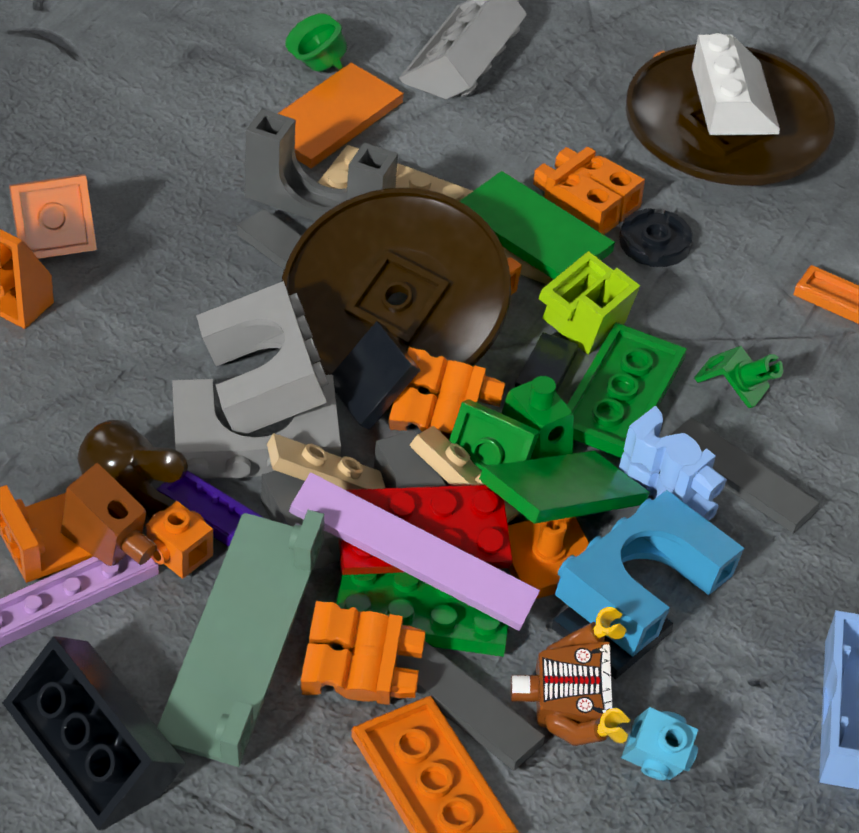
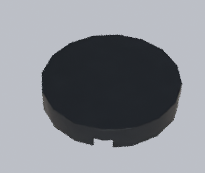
M647 208L635 211L624 219L619 234L620 246L627 256L640 264L650 267H669L679 264L687 258L692 246V230L684 219L673 212L664 210V214L655 213V209Z

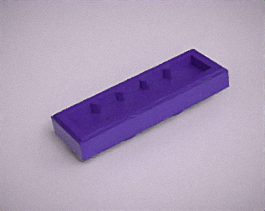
M187 471L183 478L172 483L164 482L156 489L174 501L180 502L190 511L199 513L205 522L213 528V537L228 547L231 544L242 514L248 513L262 517L190 471Z

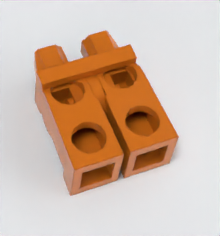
M588 146L579 153L565 147L555 158L556 170L543 163L534 172L533 184L545 192L544 198L603 235L617 226L619 221L622 222L641 207L645 179L605 157L595 156L596 151Z

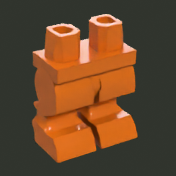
M409 347L407 353L421 371L393 402L389 426L391 430L406 431L410 424L418 426L421 432L435 426L449 440L461 403L470 399L477 403L482 402L500 407L505 391V383L486 376V368L475 365L473 367L463 362L447 360L443 356L436 358L430 356L425 350ZM420 387L427 388L430 394H422L418 389Z
M316 601L301 677L302 695L321 694L322 688L325 685L333 686L335 691L346 699L356 701H377L379 704L390 705L391 697L415 698L419 670L397 667L398 655L422 659L426 631L403 625V616L393 614L387 616L371 611L359 612L354 607L343 609L334 602ZM333 643L343 647V650H333L330 646Z

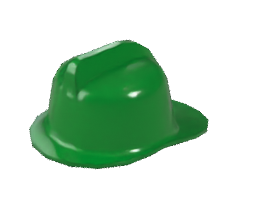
M324 13L314 14L299 22L290 31L285 43L287 50L295 58L301 60L315 72L324 71L332 66L341 70L343 67L340 59L348 48L341 32V24L330 15Z

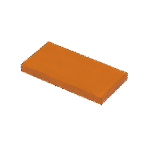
M349 63L277 114L296 120L295 155L299 162L312 169L403 103V92L357 65Z
M431 695L352 727L351 737L410 833H519Z

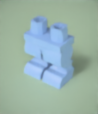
M654 406L629 426L619 469L650 492L649 496L653 495L654 499L668 490L709 521L715 516L719 506L713 499L720 494L726 482V478L713 469L716 455L708 449L702 452L698 443L685 433L659 438L663 418L657 406Z

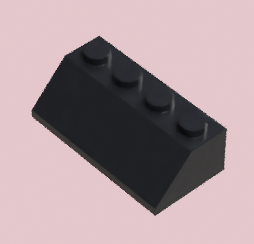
M53 636L2 702L97 830L107 829L160 798L186 765L184 760L88 641Z

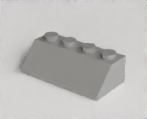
M467 0L459 4L399 79L403 84L444 99L459 93L461 96L469 94L477 87L478 83L476 80L492 67V59L506 49V41L520 31L519 24L526 17L527 13L517 0Z

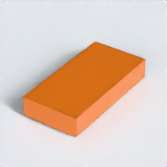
M810 265L797 283L793 295L859 324V285Z

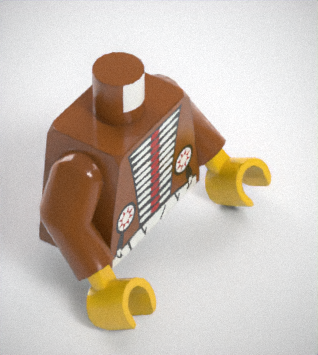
M605 607L597 614L596 623L592 622L549 645L546 650L539 652L536 675H511V702H536L537 724L541 727H546L549 732L573 746L605 741L608 736L616 743L625 742L628 734L622 728L617 727V725L628 723L630 719L620 709L612 708L609 642H603L606 635L612 639H621L625 636L626 628L621 624H615L610 627L612 621L622 617L623 614L613 607Z

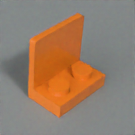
M5 485L0 487V535L26 583L94 557L61 533L66 493L25 507L22 499L15 500L8 486Z

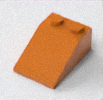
M0 229V317L26 329L54 303L52 275L23 240Z

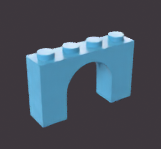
M666 490L654 500L650 498L645 500L630 518L622 517L614 525L611 532L603 538L601 536L595 537L577 557L574 555L569 556L558 570L560 580L554 595L590 623H596L597 614L605 607H613L623 614L622 617L613 620L610 627L615 624H621L626 628L625 636L621 639H610L631 656H634L659 636L670 607L636 582L625 570L624 562L633 559H651L662 562L675 569L707 595H710L733 576L744 547Z

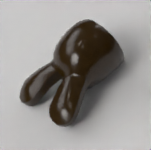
M107 420L95 426L85 436L77 457L82 475L98 463L144 507L146 514L151 518L157 512L166 510L176 502L157 491L150 485L151 482L157 480L172 483L183 478L188 470L187 460L181 452L170 448L153 447L148 439L135 430L131 423L125 420Z

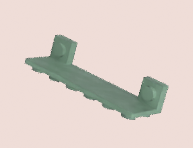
M307 510L302 525L296 523L294 526L248 513L242 514L157 727L173 748L240 767L324 542V514Z

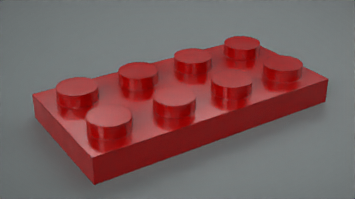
M486 485L346 490L498 569L510 568L513 562L504 499ZM338 538L342 575L404 572Z

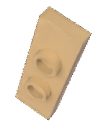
M435 426L418 434L409 444L451 486L485 485L479 479L482 470L470 460L468 452L460 445L451 443ZM504 500L508 524L519 514V511Z
M273 433L267 443L272 469L304 481L311 472L344 490L385 488L379 470L362 465L351 457L345 456L342 458L325 452L315 444L306 445Z

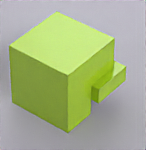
M588 251L541 290L539 300L547 305L542 319L571 342L579 344L578 347L589 355L605 341L615 322L622 325L625 324L640 285L620 269H611Z

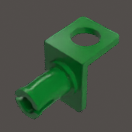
M738 346L710 357L694 379L699 383L723 374L748 408L756 406L769 389L768 381L782 376L783 364L781 361L769 365L770 362L776 361L779 358L775 354H769L761 359L752 361L743 347Z

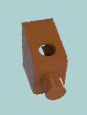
M98 463L67 487L61 533L108 566L116 565L126 555L139 565H143L153 556L157 549V545L142 534L146 517L144 507Z

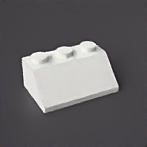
M698 34L692 70L709 135L779 134L780 128L760 61L732 34Z

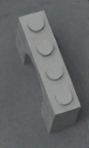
M284 281L196 315L202 338L215 366L257 350L267 348L280 349L270 361L261 367L216 384L221 407L234 433L242 436L327 403L322 387L329 383L312 339L311 330L304 316L305 312L297 293L289 295Z
M326 375L329 384L322 388L327 403L294 415L290 424L275 434L306 445L315 444L325 452L340 457L341 442L333 375ZM213 379L172 380L175 450L181 452L186 458L187 471L201 479L257 477L275 471L272 469L267 443L272 435L264 437L242 436L228 430L220 423L214 407Z

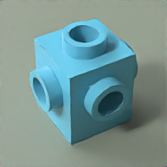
M649 707L635 718L621 758L640 766L641 772L648 777L657 780H670L682 771H688L693 765L698 752V746L694 745L698 729L686 724L685 718L679 714L670 711L660 712Z

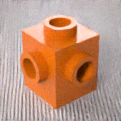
M178 501L166 510L154 514L146 524L147 538L157 545V549L151 558L160 565H166L182 579L213 556V528L205 522L199 513L190 511Z

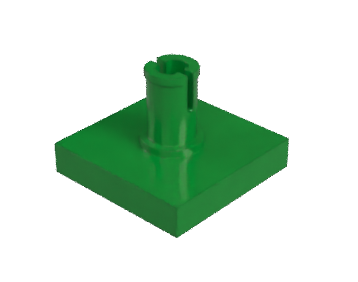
M467 399L461 403L449 441L463 447L468 452L470 460L482 470L483 466L531 460L540 431Z

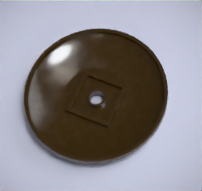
M696 44L674 48L646 62L632 78L626 97V115L629 125L637 139L650 153L667 165L690 176L710 182L736 186L778 183L810 170L825 156L830 147L835 129V115L827 95L807 73L778 56L750 47L746 48L761 63L780 128L779 134L709 135L692 70Z
M388 188L371 191L355 196L333 207L319 217L298 240L288 258L282 276V281H284L289 295L297 293L305 312L304 316L311 330L312 339L326 375H331L376 321L388 328L406 352L411 347L425 350L430 356L436 358L443 356L447 360L463 362L474 366L487 353L501 332L507 317L511 297V277L508 261L497 235L486 221L471 208L456 199L441 193L418 188ZM397 292L405 293L408 296L407 300L401 305H391L387 302L388 298ZM420 387L418 391L423 393L429 391V389Z

